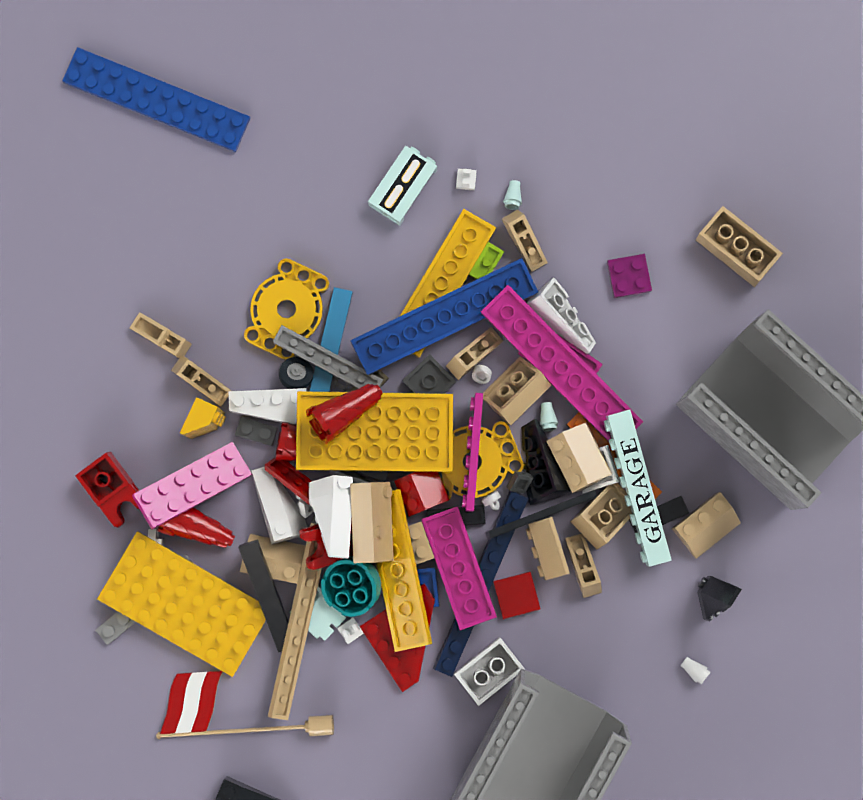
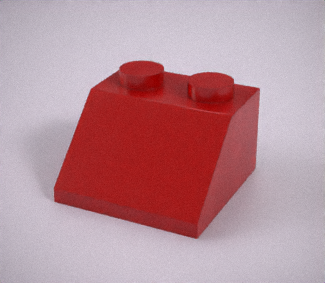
M413 472L394 481L397 489L401 490L403 504L409 517L450 500L439 472Z

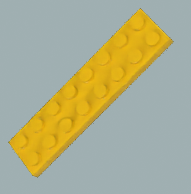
M463 209L400 316L462 287L477 259L495 232L496 227ZM422 348L412 354L420 358L425 348Z
M400 489L393 490L391 496L394 560L377 562L395 652L432 644Z

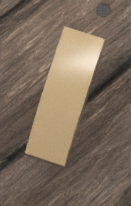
M140 312L130 326L131 330L177 358H180L182 355L185 356L192 345L186 339Z

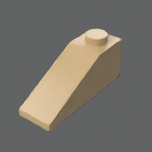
M516 210L503 217L502 221L529 270L533 272L547 264L548 262L525 215Z
M490 327L456 354L446 367L460 380L496 349L503 340Z
M183 355L171 369L172 372L219 406H222L229 397L230 389Z
M582 534L565 538L583 598L602 593L601 581L585 537Z

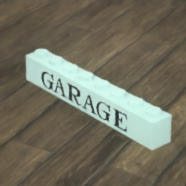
M626 410L608 415L604 421V426L607 432L610 431L612 439H609L611 450H615L617 458H614L616 468L621 471L622 476L619 477L621 487L626 489L627 495L624 496L626 505L631 507L632 514H629L632 525H635L637 533H635L636 542L641 544L642 552H640L641 560L649 567L672 561L631 411Z

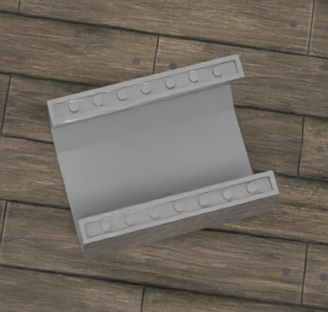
M769 309L753 320L676 404L790 510L808 508L822 492L812 483L843 449L863 431V395Z
M520 669L450 800H601L632 744L627 725L608 711L537 673Z

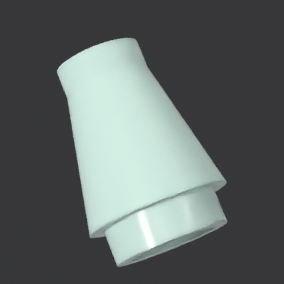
M512 180L509 182V187L503 201L506 209L518 210L520 205H522L521 183L519 181Z
M542 403L540 426L544 432L554 431L557 429L558 421L552 403Z

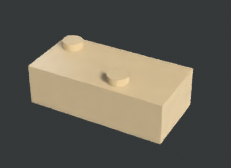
M724 206L719 209L696 238L699 244L753 287H756L783 254Z
M390 482L351 483L353 562L376 563L393 561L392 488L390 487Z

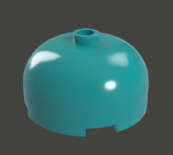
M349 556L348 559H340L327 568L321 580V591L326 603L330 607L332 606L341 612V615L355 617L366 613L377 602L381 593V579L378 571L371 563H354L353 556Z

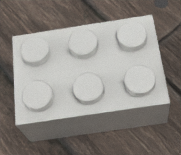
M498 637L454 672V675L479 706L516 677L520 669L525 668L504 641Z

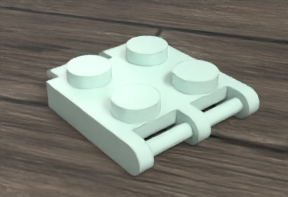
M318 586V593L315 597L308 631L316 639L321 637L325 641L334 632L330 625L333 624L338 628L346 617L326 603L321 588Z

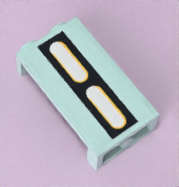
M405 145L368 200V205L400 226L404 221L405 214L433 172L436 173V162L430 157L424 158L421 156L420 151L412 146L409 148Z

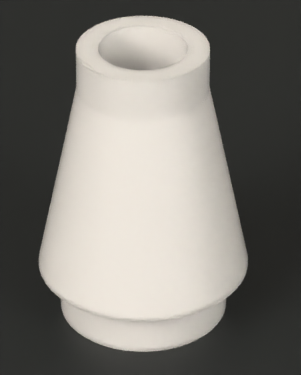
M689 657L681 664V667L685 669L696 683L702 684L710 674V671L707 670L708 667L691 660Z

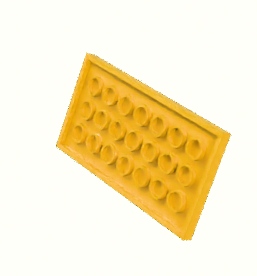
M297 391L296 470L453 472V394L383 393L379 403L364 412L359 419L350 424L331 442L325 444V440H320L309 423L313 417L312 415L307 417L306 410L311 406H317L348 392Z
M139 531L134 535L97 598L102 603L231 677L234 676L266 621L259 600Z

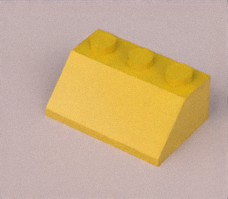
M196 397L180 434L194 439L215 431L224 424L226 416H224L225 412L219 407Z

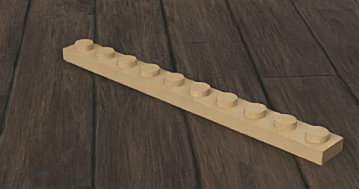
M316 541L306 542L268 712V717L282 720H288L322 570V568L312 570L306 566V558L313 555L317 550Z

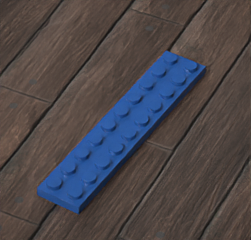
M77 47L62 80L65 84L234 152L237 151L251 119L248 115Z
M523 259L516 260L350 340L366 375L485 319L480 312L507 285L523 300L538 293Z

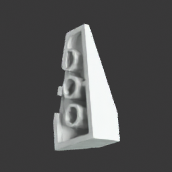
M553 277L538 290V293L529 299L527 304L556 334L588 354L596 342L585 323L579 321L576 315L578 313L575 307L572 308L569 304L567 292Z
M265 467L251 470L271 544L300 537L299 531L307 527L306 521L300 515V509L283 484L269 474Z
M332 475L309 482V504L315 513V521L321 530V537L328 557L349 558L351 531L350 484L353 483L352 477Z

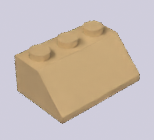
M520 356L483 392V400L503 420L512 425L545 393L551 384L541 371Z
M587 423L566 430L547 440L572 493L580 492L612 475Z
M717 492L671 529L695 559H697L741 522L730 503L721 492Z
M553 517L527 524L526 534L528 540L532 539L534 545L531 548L534 559L538 558L540 566H537L539 576L544 577V580L570 574Z
M250 534L248 542L258 539L272 578L297 584L306 545L287 541L271 544V540L268 537ZM242 559L240 572L248 573Z

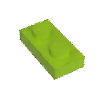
M488 242L470 271L469 276L477 280L493 272L504 251Z

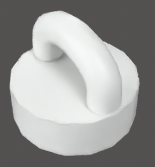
M476 365L473 369L472 378L479 384H486L491 379L492 371L487 366Z
M494 491L482 499V503L485 507L490 505L496 511L500 507L498 499L501 495L498 491Z

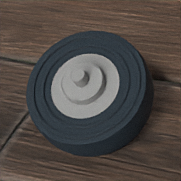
M300 357L288 358L279 368L280 382L287 389L307 388L313 379V368L308 361Z

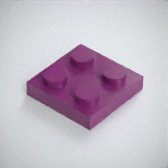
M645 254L607 261L614 298L652 291Z

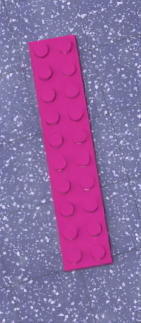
M509 285L480 312L535 368L542 372L557 391L608 442L612 438L610 431L607 432L604 426L606 416L630 410L635 429L643 423L629 406Z

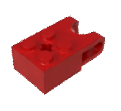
M106 452L75 475L114 527L119 528L125 522L120 511L124 501L131 502L139 509L132 495L140 490L112 452ZM102 475L107 476L108 482H102Z
M352 515L349 556H353ZM318 524L299 531L300 539L308 542L316 541L317 543L315 553L306 558L308 569H320L343 559L328 557Z

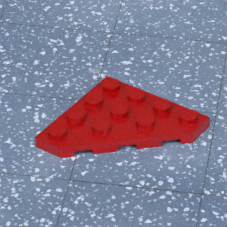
M424 583L421 585V591L430 629L435 599ZM386 609L360 626L402 692L419 681L426 645L395 652Z

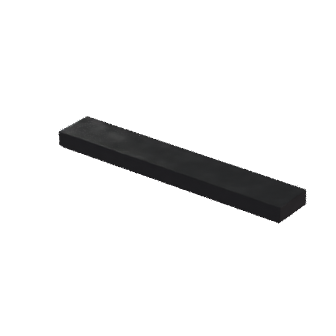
M595 490L487 531L485 532L486 537L491 539L594 499L597 494Z
M257 539L241 544L238 548L279 653L283 649L289 621Z

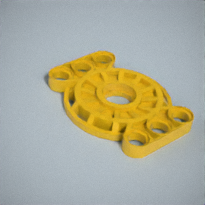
M287 258L280 260L278 263L280 274L266 279L254 292L250 313L255 326L248 327L244 332V338L248 343L283 360L295 357V354L292 353L291 356L285 357L282 355V347L275 344L273 348L268 349L265 347V341L269 338L274 339L281 325L299 335L309 331L304 336L308 339L316 331L322 319L323 305L319 293H324L329 288V280L326 276ZM284 263H290L292 269L290 272L285 273L281 270V266ZM301 271L309 273L307 280L302 281L298 278ZM318 279L326 281V286L323 289H318L315 286ZM275 280V282L270 284L267 288L264 287L268 282ZM260 290H262L263 292L260 295L259 300L255 301L258 293L260 292ZM284 300L292 301L296 306L295 314L290 318H283L278 314V305ZM319 301L320 305L319 313L316 312L315 302ZM254 305L257 306L258 317L254 316ZM315 317H318L317 323L312 329L311 326L314 323ZM249 331H257L258 338L253 341L249 340Z
M503 421L495 423L492 431L484 427L480 429L483 430V433H480L478 455L481 457L482 463L477 470L475 498L494 492L502 484L507 471L514 474L515 471H512L509 467L511 461L516 460L520 463L518 472L523 470L524 464L508 424ZM498 425H503L506 428V433L502 436L495 432V428ZM468 426L460 427L453 431V472H441L442 482L445 489L449 491V499L452 497V492L463 497L461 491H467V488H463L464 476L468 475V470L463 465V458L466 454L470 453V449H467V437L471 436L472 432L468 430ZM461 430H467V433L460 434L457 437L455 436V433ZM487 432L491 434L490 438L486 436ZM511 443L513 451L505 453L502 449L503 444ZM497 477H502L499 483L493 487L492 483L495 482ZM487 487L490 489L486 493L478 495V491L484 490Z

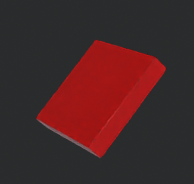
M531 571L493 581L503 619L541 609Z

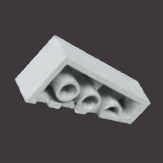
M306 388L229 391V411L269 421L287 422L297 426V391H308Z

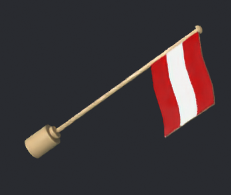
M223 671L176 674L173 680L167 714L161 732L156 734V738L160 740L163 737L305 729L306 733L309 732V736L334 735L333 715L309 716L308 721H305V725L207 731L214 711L217 686Z

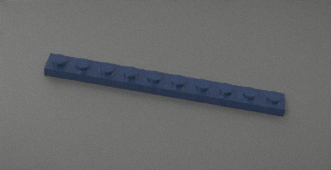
M509 491L493 529L520 519L529 498ZM515 529L489 539L478 564L488 592ZM456 618L454 619L433 667L434 670L450 677L453 676L474 626L460 630Z

